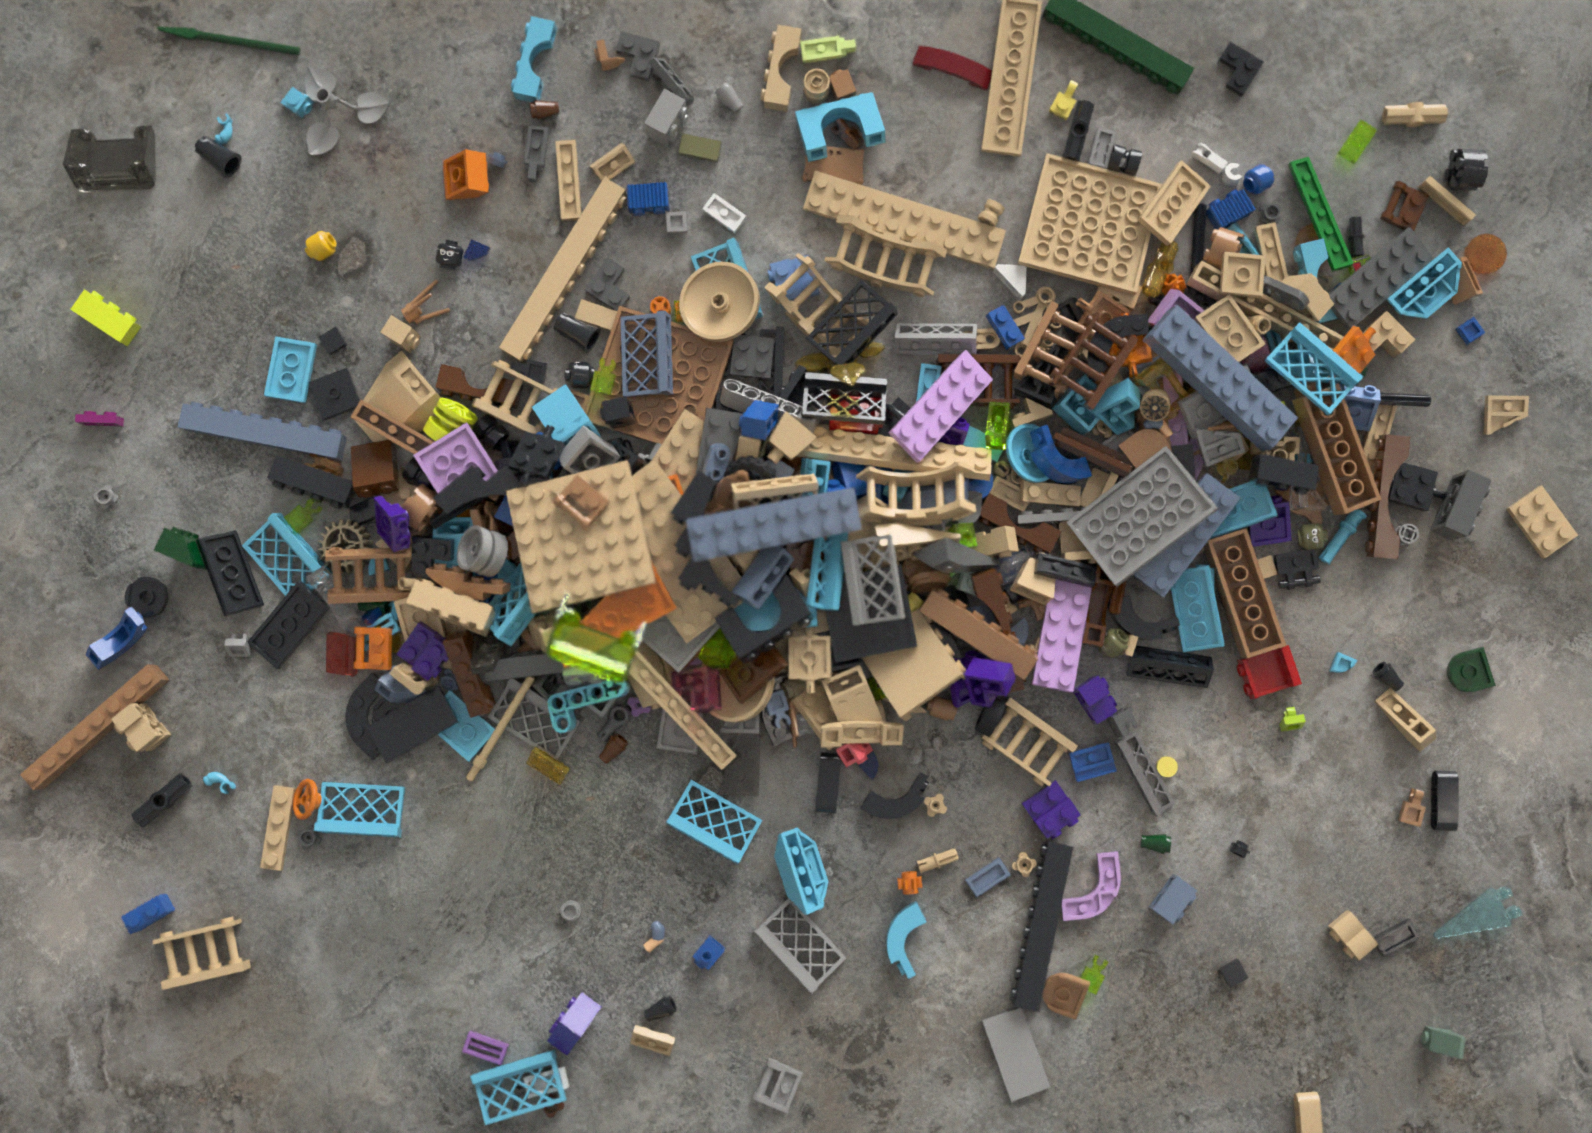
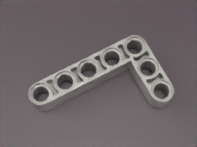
M733 379L726 380L723 384L720 397L721 403L742 413H745L747 407H750L755 400L779 404L778 422L781 416L787 412L810 432L814 433L821 421L820 419L802 418L803 406ZM811 393L810 395H811L813 398H815L816 396H818V395H820V394H819V393ZM825 398L818 401L823 407L828 404ZM814 405L807 408V411L811 412L819 410Z

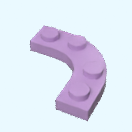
M1117 851L1096 853L1098 883L1095 889L1088 895L1062 900L1061 913L1063 921L1094 917L1105 911L1114 898H1116L1121 882Z

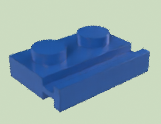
M1109 742L1068 753L1076 782L1117 771Z

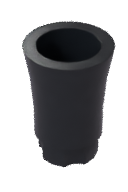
M203 136L195 143V152L212 165L224 178L231 177L239 169L242 162L240 154L229 150L207 136Z
M565 313L557 317L553 326L555 331L576 344L585 353L591 351L600 335V328L589 325Z

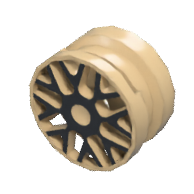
M1162 389L1148 390L1143 395L1140 405L1142 415L1150 421L1164 419L1169 413L1170 397Z

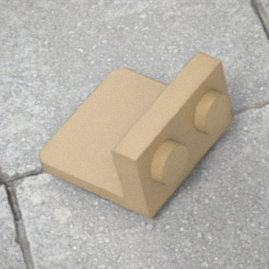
M1067 521L1060 522L1058 529L1062 531L1059 536L1061 558L1076 562L1088 560L1089 564L1097 563L1066 523Z

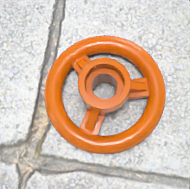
M312 779L301 781L294 794L293 811L300 820L309 818L314 809H318L321 804V794L318 793L316 783ZM306 786L305 792L302 794V796H301V798H300V795H301V793H302V790H303L304 787ZM300 805H304L306 811L304 814L300 812Z

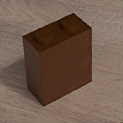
M383 440L351 446L353 489L359 498H368L373 495L399 491L397 452L392 441Z

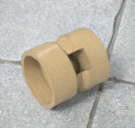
M812 69L808 71L804 78V95L811 103L818 104L824 102L829 95V76L822 69Z

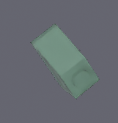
M1425 1026L1421 1034L1423 1048L1463 1059L1465 1037L1451 1030Z

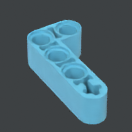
M623 678L610 679L598 684H591L550 696L548 699V709L554 730L558 733L573 731L576 727L574 709L623 697L629 693V682ZM618 685L622 686V689H619V691H610L609 689ZM598 687L602 690L601 698H597L595 695V690ZM578 692L581 693L583 696V700L580 704L576 701L575 698ZM558 698H561L563 701L561 708H558L556 705ZM563 718H565L568 721V726L566 729H564L561 726V720Z

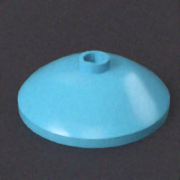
M1022 424L1014 428L1007 438L1006 453L1013 470L1024 480L1032 483L1044 482L1049 478L1038 469L1030 455L1031 452L1035 451L1030 432L1039 428V426Z

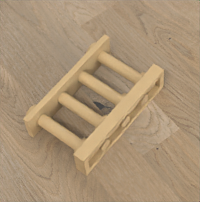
M502 360L492 362L491 366L497 370L484 397L481 396L480 399L475 398L471 406L523 432L527 431L534 434L544 432L546 428L541 421L539 425L533 426L528 423V418L533 409L532 406L535 405L541 391L550 395L557 388L551 390L510 369V365ZM504 373L514 377L515 380L503 405L496 408L491 405V399ZM524 382L534 388L521 415H518L516 418L510 415V408Z
M1007 698L1005 701L1007 712L990 737L984 734L980 736L984 740L982 744L991 751L995 748L1034 776L1032 780L1041 787L1044 784L1050 786L1052 783L1046 778L1063 753H1067V751L1073 753L1078 745L1012 698ZM1019 715L1024 719L1022 722L1024 724L1007 748L1004 749L995 742L1013 716ZM1036 727L1041 731L1039 733L1040 737L1024 760L1020 761L1012 754L1030 728ZM1052 739L1058 743L1056 745L1057 749L1041 772L1037 773L1029 766L1046 741Z
M233 917L221 919L220 924L173 934L172 931L159 934L160 938L152 940L153 944L161 942L164 944L169 975H167L168 979L161 981L162 990L251 968L250 960L242 961V958H239L233 930L234 925L242 923L241 919L234 920ZM221 928L225 930L231 959L229 964L223 966L218 961L212 931ZM204 933L210 961L209 969L202 971L201 967H198L192 935ZM184 938L190 968L188 974L181 975V972H178L172 940Z

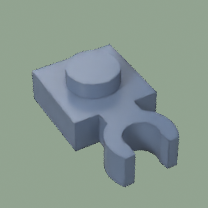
M783 690L773 692L766 705L769 716L775 715L774 725L779 729L781 728L779 721L782 718L785 719L787 725L791 724L790 717L785 715L784 712L789 710V706Z

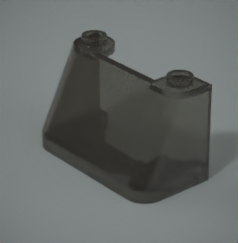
M152 126L136 127L134 130L135 138L97 140L95 135L88 129H71L63 166L76 189L82 192L152 189L156 182L155 132Z

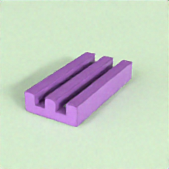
M469 1031L462 1052L502 1065L509 1044ZM471 1038H474V1039L483 1041V1042H485V1043H488V1044H491V1045H494V1046H497V1047H500V1048H503V1049H502V1050H499V1049H496V1048H493V1047H490V1046L481 1044V1043H479V1042H476V1041L471 1040ZM469 1045L486 1050L488 1052L500 1055V1057L496 1058L481 1053L479 1051L470 1049L468 1047Z

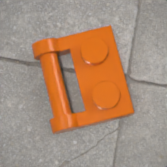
M354 627V634H356V661L353 668L390 670L392 666V628ZM365 634H369V662L364 661Z

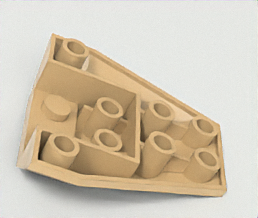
M401 351L386 363L363 401L419 433L423 431L428 418L436 416L433 409L437 407V402L442 397L415 368V365L404 352ZM356 421L373 442L388 440Z

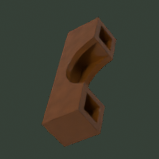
M441 364L435 387L441 391V395L452 397L454 394L460 396V399L472 402V399L484 397L487 388L477 389L471 387L467 383L465 372L461 368ZM501 379L491 399L492 403L500 406L503 405L514 380ZM521 385L510 410L512 408L518 409L523 385Z
M991 493L986 496L982 504L979 516L981 524L988 527L992 525L996 528L1002 526L1015 527L1017 543L1023 546L1028 544L1034 547L1033 551L1036 553L1050 554L1062 532L1045 522L1031 529L1016 526L1008 516L1007 502Z
M1097 562L1093 564V566L1097 567L1095 586L1091 589L1082 645L1099 648L1103 647L1107 627L1106 611L1115 584Z
M470 630L449 634L443 641V645L470 718L490 713L496 703L490 686L484 684L478 674L475 663L476 647Z

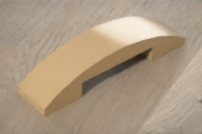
M845 721L821 726L820 746L842 747V744L881 743L882 746L902 745L904 725L884 721Z

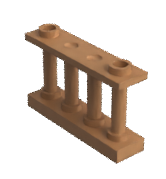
M1051 301L1014 370V378L1021 381L1024 375H1030L1048 384L1051 378H1049V375L1032 368L1030 364L1032 359H1037L1038 357L1057 367L1061 365L1063 360L1041 350L1042 348L1039 346L1042 340H1049L1068 350L1074 344L1051 333L1049 329L1051 323L1055 324L1057 322L1079 333L1082 332L1085 326L1060 315V312H1058L1059 304ZM1091 328L1085 339L1091 340L1096 331ZM1082 346L1079 347L1074 355L1077 359H1079L1084 349ZM1069 363L1064 375L1069 377L1074 366ZM1059 381L1053 385L1056 388L1055 397L1058 398L1060 393L1064 394L1068 388Z
M333 547L330 550H325V561H332L334 587L328 589V604L396 601L408 598L411 591L399 590L398 580L401 577H405V557H411V548L393 552L391 548L342 550L340 547ZM384 558H396L397 584L395 586L387 587L385 585ZM362 559H375L376 585L374 587L366 588L363 586ZM341 560H354L355 586L353 588L344 589L342 587Z

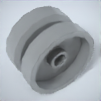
M477 525L471 526L462 536L458 546L457 562L459 567L466 571L477 572L486 577L496 575L506 560L508 551L507 539L499 532L489 531Z

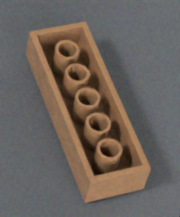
M1339 383L1335 384L1336 391H1342ZM1330 386L1321 389V392L1331 391ZM1305 395L1292 400L1315 465L1319 466L1318 473L1333 514H1347L1381 500L1345 398L1329 415L1325 414ZM1322 396L1323 403L1328 407L1332 405V396Z
M1247 528L1208 540L1203 546L1210 568H1214V581L1241 659L1287 646Z

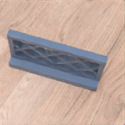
M657 311L654 314L620 317L623 397L659 394L673 395L671 315L666 311ZM655 319L656 326L649 332L644 325L648 320ZM635 321L638 326L630 334L627 331L626 322ZM642 328L648 335L640 343L634 336ZM652 337L656 340V347L650 352L644 345ZM633 339L639 346L631 354L627 350V345ZM643 348L649 355L641 363L635 356ZM653 357L657 361V366L651 372L645 365ZM632 359L639 364L633 373L628 370V364ZM642 368L649 373L643 382L635 377ZM654 377L657 380L658 389L649 390L645 385ZM635 379L640 386L635 391L628 392V384Z

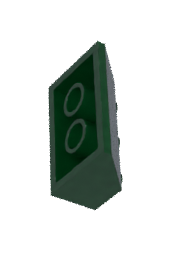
M174 526L172 529L163 528L154 551L188 566L207 570L196 542L200 535Z

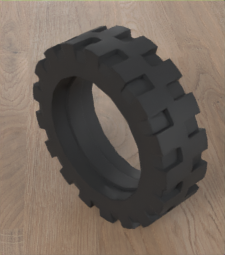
M742 456L737 461H732L723 476L725 478L742 470L753 471L764 480L778 477H776V471L771 468L770 463H765L762 461V458H753V456H747V458ZM763 497L758 503L760 505L769 504L772 500L769 497Z

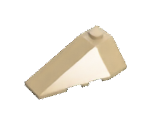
M897 523L875 525L871 536L892 534L897 565L900 564L899 561L909 558L912 561L919 560L914 556V552L945 537L958 543L961 538L960 534ZM887 539L881 540L876 547L883 553L888 548ZM873 551L872 563L877 565L881 556ZM884 560L880 568L890 567V563Z

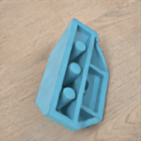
M1448 247L1386 300L1400 315L1427 319L1457 293L1462 262Z
M799 828L779 834L774 857L787 897L804 915L823 908V901L829 881L816 842L801 832Z

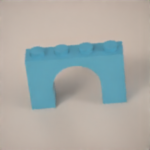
M873 92L795 111L797 127L808 162L827 157V146L823 131L827 125L838 118L852 121L859 126L866 147L886 142L885 129Z

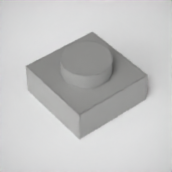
M686 211L666 212L667 234L688 233Z

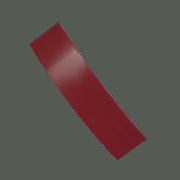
M919 45L912 65L928 71L934 69L969 82L968 85L985 91L988 89L992 76L991 69L974 60L950 51Z

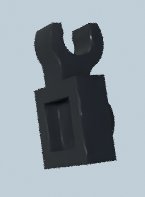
M527 359L526 365L512 362L510 369L524 374V376L540 384H544L548 364Z

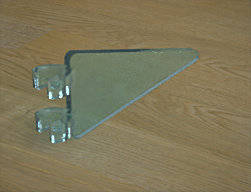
M1506 886L1497 890L1488 888L1435 931L1433 936L1439 939L1507 927L1511 925L1510 919L1520 917L1523 913L1520 907H1516V905L1504 909L1500 900L1514 896L1510 888Z

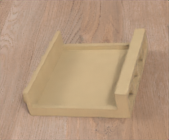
M919 609L911 613L917 647L862 657L892 706L904 721L912 718L911 713L955 681L961 677L965 680L963 672L966 669L959 660L957 662L952 656L955 653L948 644L944 645L942 642L944 637L938 628L933 629L931 626L933 620L921 613Z

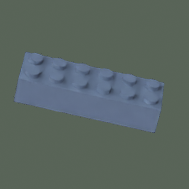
M1208 473L1204 474L1197 484L1216 505L1218 511L1132 575L1162 598L1166 596L1241 499Z

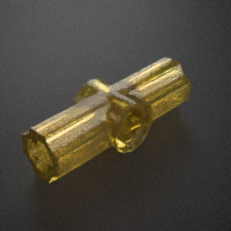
M1174 240L1168 246L1161 242L1154 261L1147 266L1148 274L1142 285V293L1146 296L1157 297L1167 275L1173 271V261L1179 250L1178 243Z

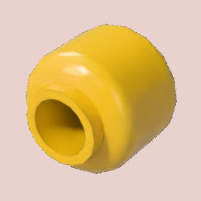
M318 231L306 239L305 252L310 258L323 261L335 253L337 244L330 233Z

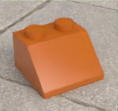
M465 149L443 160L446 200L478 198L489 192L486 153Z

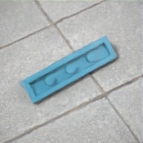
M849 532L829 535L826 541H824L823 537L815 538L806 606L823 611L839 610L844 572L841 542L848 541ZM822 551L825 555L823 562L820 558V554ZM819 571L822 574V580L820 582L817 578ZM816 592L819 594L818 603L814 602Z

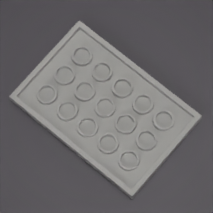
M1165 446L1066 523L1117 587L1218 511V508L1168 447Z

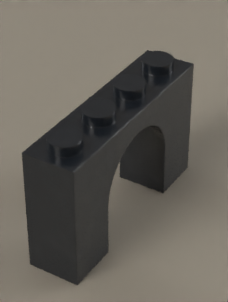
M786 573L783 574L772 590L780 604L781 615L777 624L770 630L753 632L747 629L733 607L715 617L716 622L743 664L754 661L761 652L773 649L777 642L790 638L794 631L809 626L811 620L814 619Z

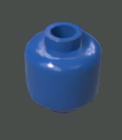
M1260 164L1245 173L1243 185L1248 192L1260 194L1272 187L1274 173L1266 165Z

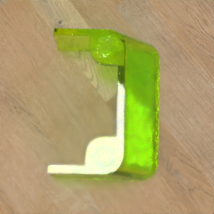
M566 593L554 620L546 648L547 656L555 661L616 683L625 682L647 622L643 621L638 634L633 631H624L620 634L619 638L579 624L580 615L575 610L566 608L570 594Z

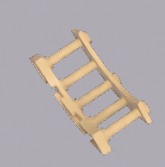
M838 215L836 223L843 227L844 233L837 256L825 257L824 261L831 264L832 269L837 271L843 270L856 277L870 281V284L875 287L881 288L886 286L911 292L918 297L934 295V291L926 287V282L933 260L936 257L945 258L947 252L945 248L936 242L912 239V242L902 241L899 235L883 231L882 234L873 231V226L855 216ZM852 233L860 235L862 239L854 265L844 260ZM872 241L882 244L883 247L876 273L862 269L869 243ZM894 248L903 250L905 253L897 280L883 276L890 252ZM916 254L924 255L926 258L918 284L905 282L913 256Z
M798 253L796 257L801 265L781 286L778 285L776 287L769 282L764 288L777 305L781 304L786 310L785 314L808 336L815 329L814 323L834 302L838 305L843 296L837 289H832L815 269V263L810 257H803ZM807 271L813 278V281L793 301H789L785 296L787 294L786 291ZM819 286L829 297L809 317L804 318L798 311L799 306ZM848 304L842 308L845 314L854 313V310ZM853 317V318H843V326H844L850 319H852V320L854 321V317ZM857 317V324L859 326H866L869 323L868 318ZM840 319L831 328H840ZM837 332L829 333V342H831L830 339H831ZM826 333L817 334L814 340L817 343H826ZM855 333L848 341H852L855 338ZM830 346V354L836 358L841 353V347Z
M959 461L950 466L928 472L896 473L868 467L856 474L857 479L867 482V505L858 510L860 520L873 524H881V521L920 527L942 524L944 519L952 518L955 521L976 512V505L965 500L964 476L974 472V468ZM955 480L956 500L944 505L943 483ZM875 484L888 486L889 508L875 505ZM935 484L936 507L921 509L920 486ZM897 486L912 487V510L897 509Z

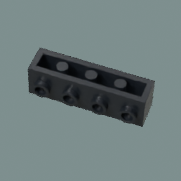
M276 456L267 477L272 486L277 489H290L291 493L303 496L304 494L310 496L311 500L322 503V501L328 502L330 506L336 509H341L342 507L349 509L355 494L351 480L280 456Z

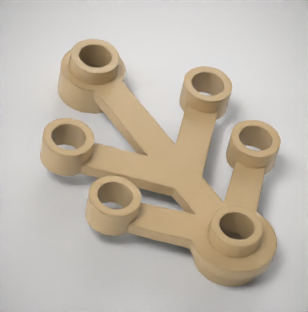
M1050 287L1039 288L1035 297L1024 301H1016L1012 307L1014 313L1021 314L1025 308L1037 305L1035 312L1013 319L1018 327L1029 323L1024 335L1025 339L1014 348V355H1020V359L1022 355L1018 353V349L1026 350L1037 326L1043 318L1044 309L1046 308L1047 310L1050 302L1055 301V292ZM1046 294L1049 299L1043 300L1042 295ZM1015 305H1021L1022 310H1017L1015 308ZM1051 323L1050 328L1053 330H1058L1061 327V324L1054 326ZM1051 342V344L1049 345L1046 344V347L1050 348L1054 343Z

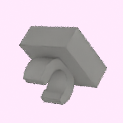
M232 634L231 639H225L224 646L229 657H250L251 648L247 642L249 639L246 634H243L242 639H238L236 634Z

